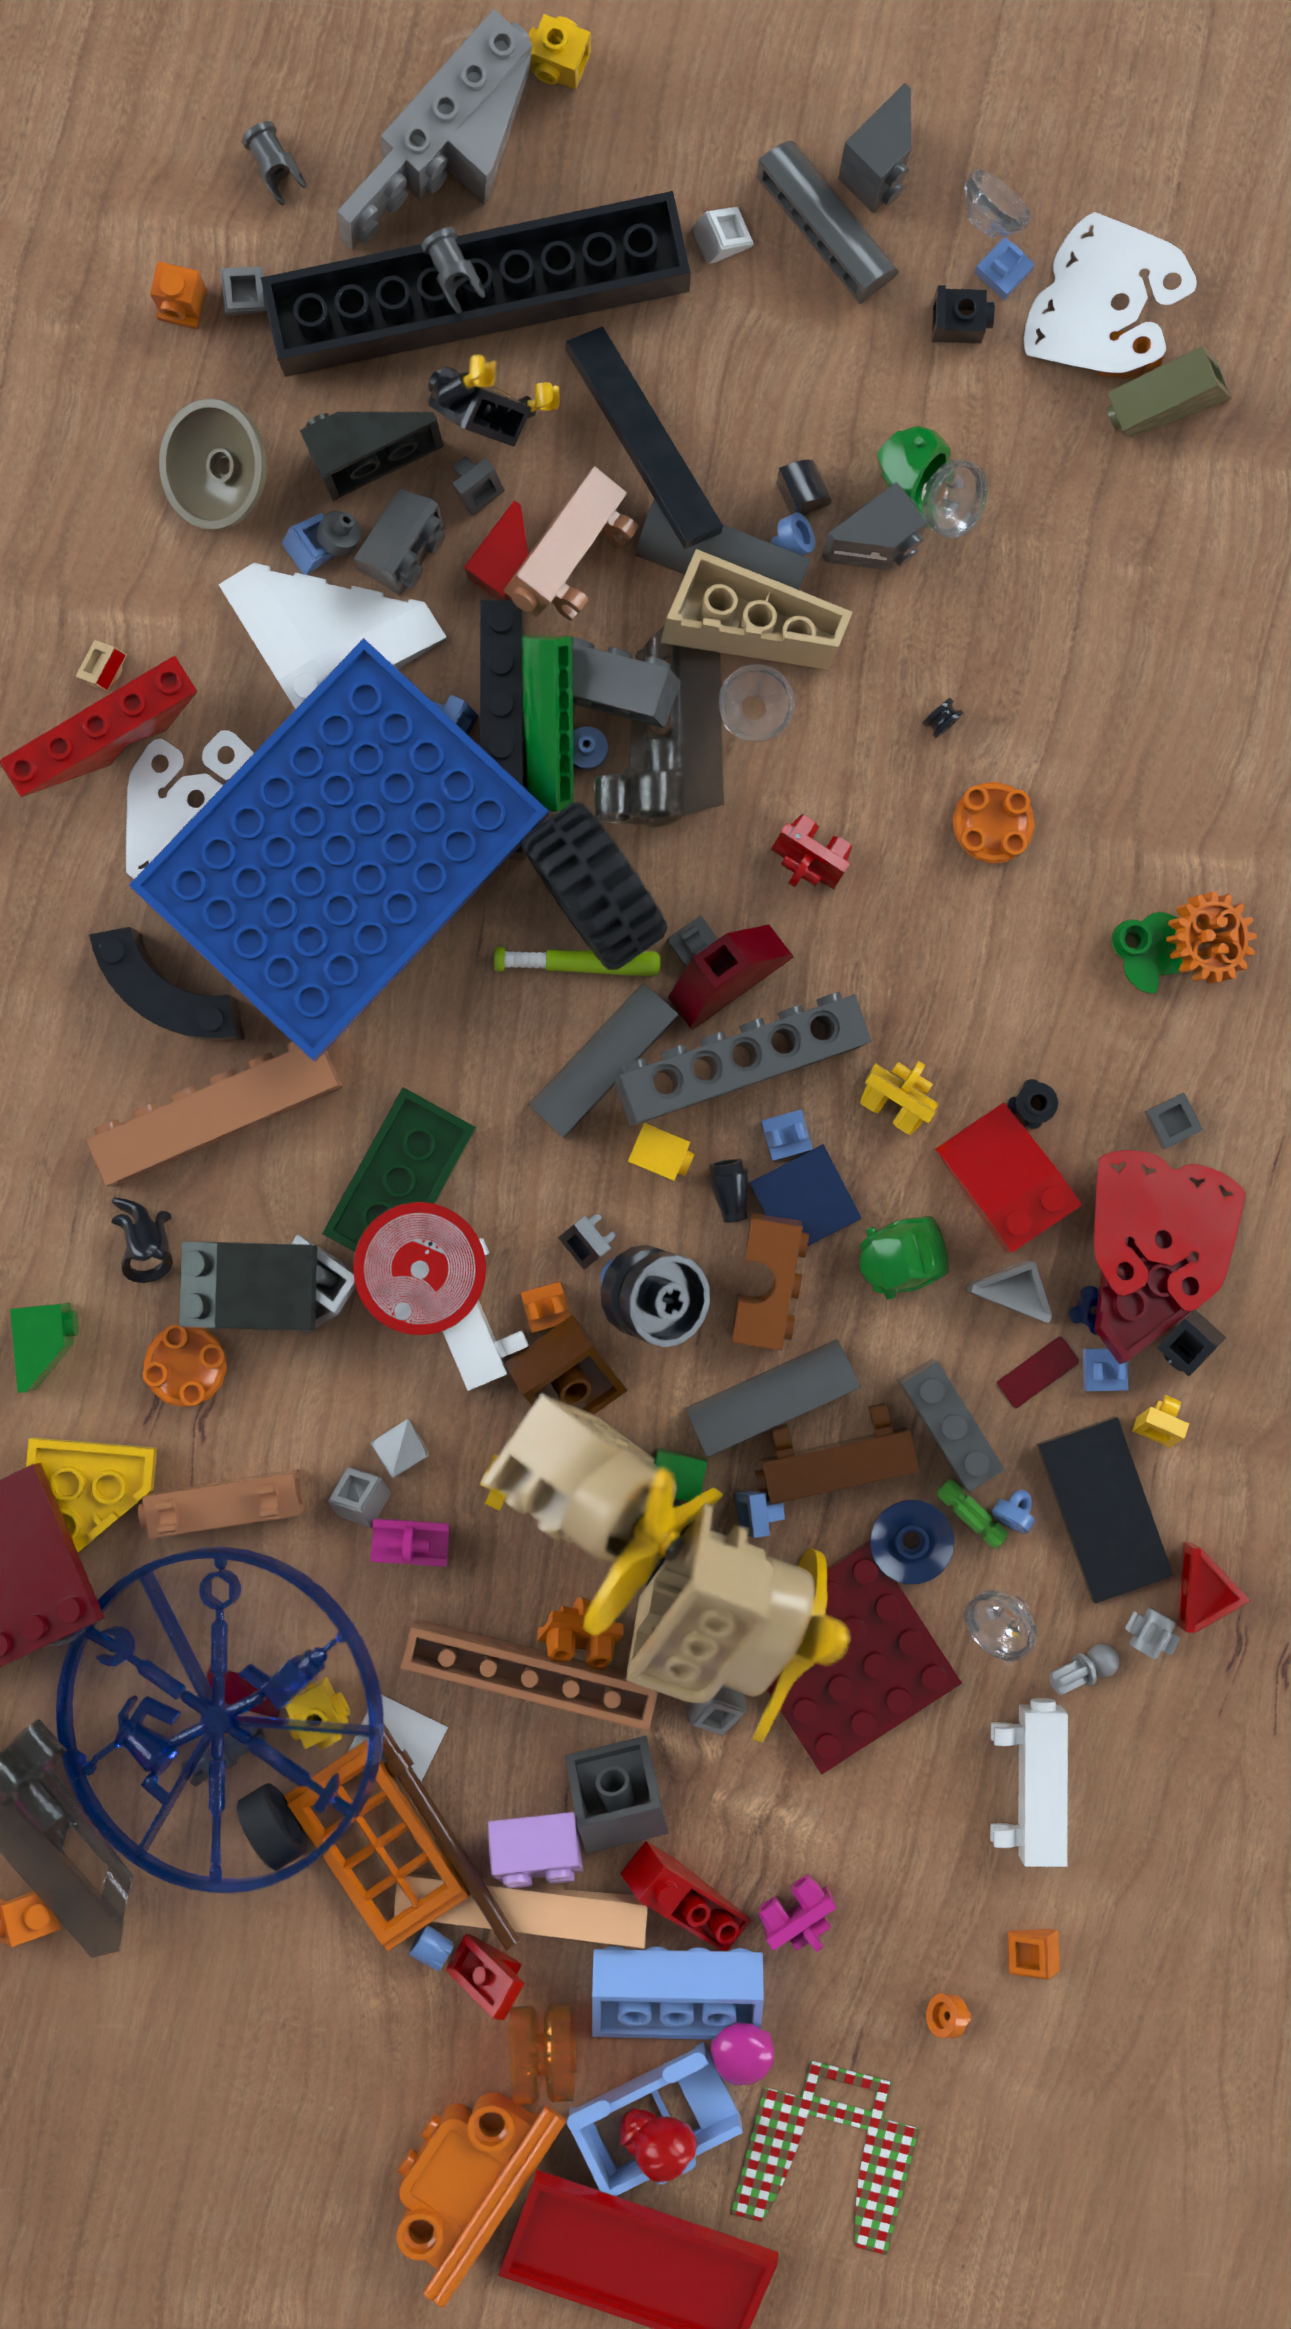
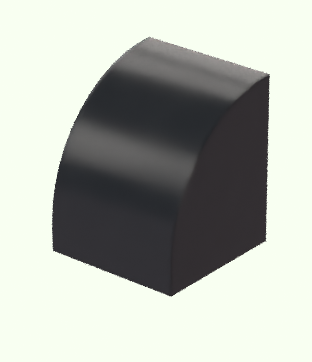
M800 460L779 468L776 484L790 515L798 512L804 516L831 504L830 495L813 460Z

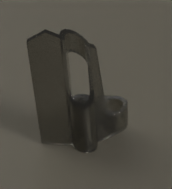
M664 627L648 640L644 648L637 651L635 659L644 662L647 657H654L663 661L670 658V669L681 681L671 709L672 727L669 731L660 735L654 733L649 724L631 720L629 769H625L624 774L600 777L594 775L595 817L599 821L634 825L646 824L648 827H661L678 821L682 816L724 805L720 652L660 643Z
M37 1719L24 1729L6 1749L0 1752V1853L91 1958L120 1951L124 1932V1914L131 1891L133 1875L51 1769L65 1755L67 1750L44 1723ZM72 1827L108 1867L102 1895L64 1852L65 1837Z

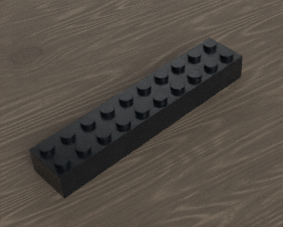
M669 191L458 236L456 242L465 260H470L485 293V297L481 298L475 291L470 279L461 284L455 293L462 310L460 314L451 307L437 280L439 273L430 255H426L423 252L422 244L260 278L277 359L284 376L288 377L690 292L691 272L674 193Z

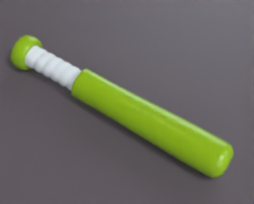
M498 946L494 949V970L502 972L505 971V967H534L553 972L656 976L660 972V955L655 951H644L620 969L607 970L592 950H547L544 953L508 952L505 947Z

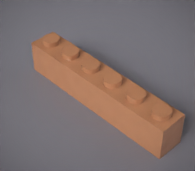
M291 1042L287 1045L289 1052L273 1058L272 1053L261 1055L248 1062L250 1069L236 1075L233 1069L224 1071L211 1077L212 1085L199 1091L196 1090L195 1086L185 1088L172 1094L173 1102L158 1108L157 1103H152L133 1112L135 1118L120 1124L118 1119L96 1127L94 1130L97 1135L86 1139V1142L105 1186L115 1187L343 1088L328 1051L326 1050L315 1062L294 1042Z
M416 1618L410 1627L400 1669L649 1731L658 1691L627 1681L626 1671L610 1667L602 1670L588 1667L586 1661L575 1658L565 1662L549 1660L547 1651Z

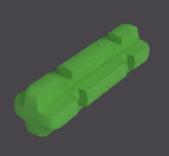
M952 1479L945 1481L936 1492L937 1496L948 1507L952 1505V1510L977 1534L981 1533V1538L994 1549L1000 1546L1007 1538L1008 1532L997 1521L992 1522L993 1517L968 1494L964 1495V1490Z

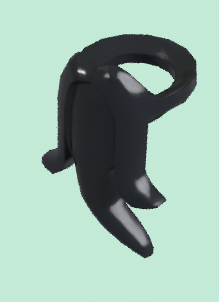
M114 1197L112 1203L120 1210L129 1213L134 1219L133 1224L128 1215L119 1214L113 1217L111 1221L112 1224L123 1228L127 1247L121 1261L123 1275L128 1280L136 1283H148L164 1277L173 1265L169 1242L164 1228L165 1222L171 1219V1214L167 1211L157 1213L154 1223L147 1209L141 1204ZM154 1257L162 1260L157 1267L146 1271L136 1270L130 1266L132 1259L144 1262Z

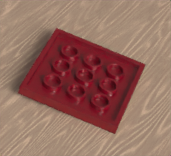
M41 1463L32 1464L0 1480V1668L105 1619Z

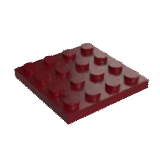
M870 1540L827 1567V1605L825 1616L841 1621L847 1629L848 1643L843 1656L836 1662L825 1666L815 1662L794 1681L780 1708L783 1716L821 1775L962 1684L897 1581L884 1574L876 1564L871 1553ZM779 1675L767 1688L770 1695L776 1686Z

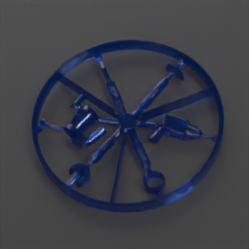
M204 1547L171 1554L137 1568L116 1582L98 1599L100 1608L104 1613L123 1591L137 1580H140L198 1697L192 1692L185 1690L186 1685L162 1670L152 1661L141 1660L133 1654L135 1640L128 1629L122 1626H112L99 1631L94 1628L97 1624L95 1623L76 1632L68 1647L61 1668L56 1702V1724L60 1754L74 1794L90 1821L114 1849L139 1868L168 1883L209 1893H237L253 1891L286 1880L314 1863L345 1835L361 1813L373 1788L383 1749L384 1715L380 1685L367 1647L348 1615L320 1585L289 1564L268 1555L246 1549ZM194 1559H215L214 1564L219 1570L206 1575L201 1581L199 1588L200 1598L203 1603L210 1609L216 1610V1619L211 1625L210 1673L214 1674L212 1688L153 1571L163 1566ZM227 1560L257 1566L293 1584L310 1597L339 1630L336 1634V1639H331L323 1648L315 1647L313 1650L308 1649L302 1655L289 1659L272 1677L252 1663L246 1666L238 1676L260 1691H255L231 1705L225 1703V1677L223 1674L228 1672V1624L224 1620V1609L237 1602L242 1588L237 1575L225 1569ZM216 1577L229 1584V1599L225 1602L212 1595V1579ZM88 1639L115 1653L113 1656L104 1653L96 1656L100 1663L106 1666H116L129 1661L137 1667L139 1675L159 1687V1689H162V1691H165L166 1694L175 1700L181 1698L182 1702L201 1714V1721L169 1738L142 1725L143 1720L147 1715H150L166 1724L173 1725L181 1716L182 1711L150 1696H146L129 1719L128 1714L138 1700V1697L134 1695L128 1698L118 1714L119 1729L115 1740L93 1755L90 1761H87L86 1755L77 1749L73 1724V1695L78 1665ZM338 1641L340 1644L346 1643L358 1667L365 1690L369 1725L239 1715L262 1704L266 1696L278 1710L289 1705L325 1668L324 1663L328 1659L327 1652ZM240 1726L369 1736L365 1768L352 1804L341 1797L335 1796L340 1787L339 1773L332 1775L324 1788L311 1779L309 1771L289 1757H286V1755H283V1753H280V1751L259 1736L253 1739L252 1735ZM225 1733H228L243 1745H248L247 1750L297 1786L308 1787L317 1793L320 1797L313 1807L320 1814L324 1813L331 1803L334 1809L344 1815L342 1821L324 1843L295 1864L257 1877L240 1879L222 1878V1868L219 1864L221 1863V1813L225 1809L226 1760H222L224 1756ZM205 1734L169 1793L158 1784V1776L171 1765L178 1754V1747ZM212 1741L211 1756L214 1760L209 1761L208 1809L212 1813V1865L208 1877L178 1869L159 1860L147 1851ZM117 1747L121 1749L125 1747L145 1772H151L140 1785L162 1804L140 1845L131 1840L111 1819L99 1802L87 1776L92 1775L96 1771L98 1761Z

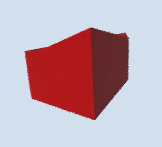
M1184 1542L1177 1625L1187 1633H1196L1250 1602V1599L1200 1547L1193 1543Z

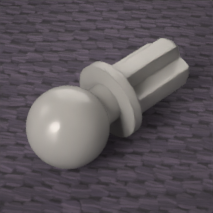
M1108 1644L1094 1645L1086 1656L1078 1653L1073 1656L1072 1662L1050 1672L1049 1684L1059 1695H1063L1083 1684L1092 1686L1096 1683V1676L1102 1678L1109 1677L1118 1670L1120 1664L1119 1655Z

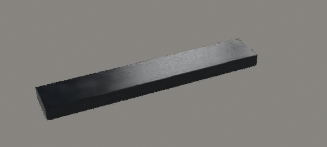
M599 327L567 340L566 352L684 549L721 534L723 524L604 327Z

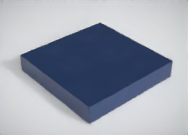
M824 1144L749 1182L765 1215L801 1221L803 1226L802 1232L809 1233L808 1246L862 1219Z

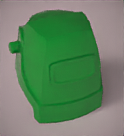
M915 426L894 433L883 444L876 456L884 481L889 487L897 481L927 520L925 514L946 475L950 463L951 450L946 441L936 431Z
M932 1216L897 1220L876 1230V1227L866 1229L868 1237L860 1244L859 1270L865 1280L871 1284L873 1291L885 1294L887 1300L895 1298V1293L915 1291L928 1286L949 1273L946 1244Z

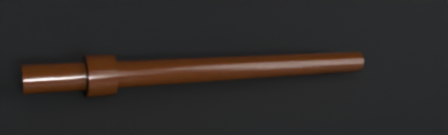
M384 1723L372 1730L370 1734L387 1759V1762L384 1763L392 1777L397 1776L505 1950L510 1949L520 1939L411 1766L414 1762L406 1749L401 1751Z

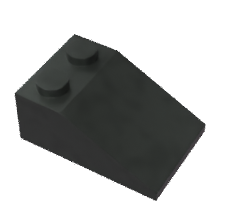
M338 411L332 415L323 413L310 419L306 424L307 427L300 430L312 460L333 501L444 447L438 421L433 412Z
M182 1242L179 1326L315 1330L317 1245Z

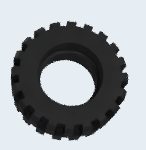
M570 803L524 836L521 845L527 858L571 924L607 970L620 969L664 938L668 927L660 909L623 852H621L599 820L594 817L592 812L583 803Z

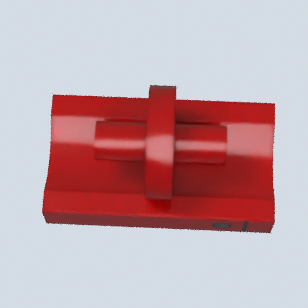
M801 814L791 825L785 824L771 850L783 857L781 865L794 873L788 882L794 888L803 878L815 887L821 881L834 890L850 865V862L847 860L852 845L844 839L835 836L832 837L826 847L812 838L819 826L814 820L804 814Z

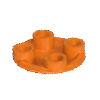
M999 782L981 783L969 788L956 804L952 819L954 835L961 848L974 859L990 864L1008 862L1021 855L1031 842L1035 828L1033 809L1030 806L1028 794L1023 790L1015 789L1013 786Z
M177 1324L170 1325L164 1331L158 1333L149 1344L143 1361L142 1375L151 1391L165 1403L178 1407L196 1406L212 1398L222 1386L227 1371L226 1353L218 1338L206 1328L183 1327Z

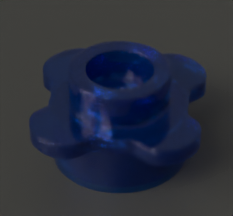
M1085 1286L1080 1291L1081 1298L1077 1305L1070 1308L1069 1318L1073 1323L1081 1322L1089 1327L1092 1334L1098 1335L1095 1331L1096 1314H1091L1090 1308L1092 1306L1097 1308L1099 1293L1096 1287Z

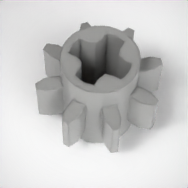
M1148 1607L1144 1616L1134 1611L1125 1627L1129 1633L1133 1634L1129 1645L1155 1660L1158 1659L1163 1651L1172 1656L1181 1637L1172 1632L1177 1622Z

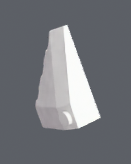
M257 563L249 565L219 584L295 709L363 638L398 670L447 640L446 635L426 603L409 599L408 602L384 597L382 592L356 586L348 589L327 584L326 579L296 572L294 576L270 571L271 568L269 566Z

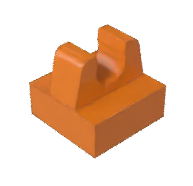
M561 1281L520 1293L531 1333L555 1327L571 1316Z

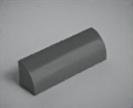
M787 141L776 146L759 159L758 180L859 304H862L899 274V270L793 141Z
M655 499L647 515L636 552L638 557L685 575L695 550L698 549L797 590L801 589L811 560L723 525L721 534L684 549Z
M641 984L528 1105L565 1138L615 1085L613 1079L624 1073L622 1066L639 1060L678 1018V1014L651 989Z
M835 1339L686 1407V1411L704 1452L709 1457L859 1389L861 1386L839 1341Z

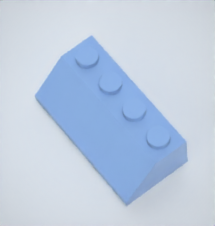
M620 1946L594 1949L592 2037L715 2039L722 2029L735 2023L754 2024L761 2029L764 2002L763 1952H752L744 1948L733 1949L730 1952L709 1951L700 1947L692 1948L688 1951H669L663 1947H650L646 1950H626Z

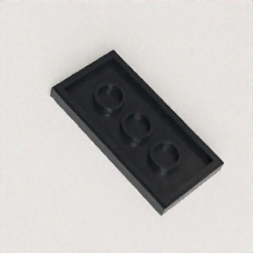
M1114 1416L1037 1443L1088 1592L1094 1604L1173 1576L1118 1417Z

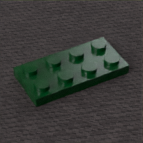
M402 1087L322 1234L355 1252L358 1242L367 1227L387 1210L413 1202L435 1204L477 1127Z

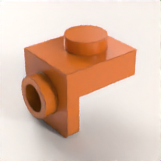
M43 1887L7 1901L0 1899V1941L14 1947L60 1930L51 1888Z

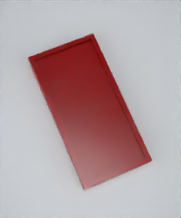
M536 2169L503 2256L498 2276L653 2329H750L778 2265L779 2252Z

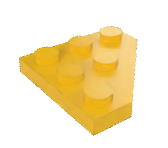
M32 1437L28 1439L26 1467L41 1463L76 1550L79 1553L142 1500L143 1496L149 1494L154 1489L157 1448Z

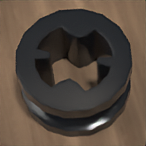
M951 698L937 707L922 723L925 727L930 726L933 728V736L936 739L964 714L961 709L955 710L952 704L954 701Z

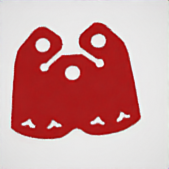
M1121 1150L1104 1154L1098 1158L1094 1252L1097 1264L1111 1289L1118 1295L1127 1296L1145 1286L1148 1281L1149 1273L1147 1267L1134 1250L1125 1244V1239L1132 1237L1135 1245L1148 1261L1173 1266L1190 1256L1191 1252L1198 1253L1199 1259L1197 1262L1191 1261L1171 1273L1167 1279L1168 1292L1183 1310L1193 1311L1198 1309L1220 1290L1226 1278L1246 1196L1242 1187L1222 1172L1203 1165L1188 1164L1179 1169H1172L1161 1157L1149 1152ZM1123 1162L1126 1163V1166L1121 1169L1120 1173L1110 1166L1111 1164L1118 1166ZM1141 1164L1145 1165L1147 1169L1155 1168L1156 1172L1146 1176ZM1193 1177L1196 1180L1205 1179V1182L1201 1183L1197 1188L1189 1178ZM1219 1185L1223 1186L1226 1192H1232L1233 1195L1223 1198ZM1165 1230L1171 1235L1172 1243L1169 1248L1162 1249L1156 1245L1155 1236L1159 1231ZM1122 1262L1130 1263L1134 1269L1133 1277L1129 1280H1122L1117 1275V1266ZM1193 1277L1198 1281L1199 1290L1195 1295H1187L1183 1291L1182 1282L1185 1278Z

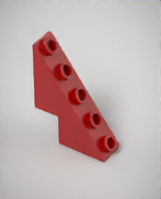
M173 656L0 759V765L21 798L112 765L128 744L167 731L198 691L177 657Z

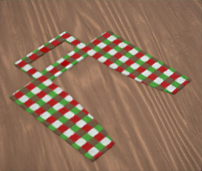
M811 2060L801 2097L764 2087L731 2214L760 2222L763 2221L783 2185L800 2142L807 2115L809 2114L868 2130L858 2179L855 2245L858 2248L887 2255L920 2129L883 2119L892 2082ZM819 2076L877 2091L872 2111L814 2096Z

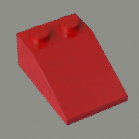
M1004 1102L935 1148V1151L1004 1252L1013 1253L1082 1205L1058 1169Z

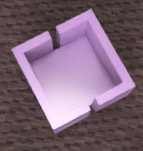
M574 1812L488 1822L492 1875L499 1882H503V1885H507V1888L533 1886L532 1878L546 1877V1880H549V1884L568 1883L575 1881L574 1874L584 1873L581 1839Z

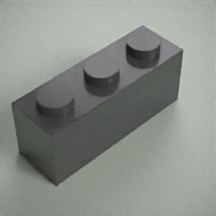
M572 637L574 705L661 728L666 727L681 682L670 669L671 665L654 657H647L645 662L632 659V654L615 647H609L607 652L594 649L595 646L592 643Z
M930 1359L897 1380L962 1487L971 1492L1005 1471L938 1361Z

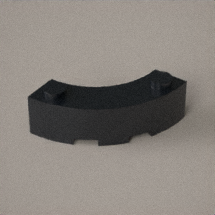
M132 927L89 934L94 955L106 980L121 999L142 1017L172 1032L194 1039L225 1042L244 1040L237 999L230 995L206 996L194 994L174 986L164 978L153 964L144 946L141 932Z

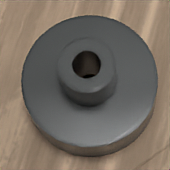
M331 511L323 517L317 528L316 536L320 546L328 553L335 556H347L354 551L360 541L361 528L349 513Z

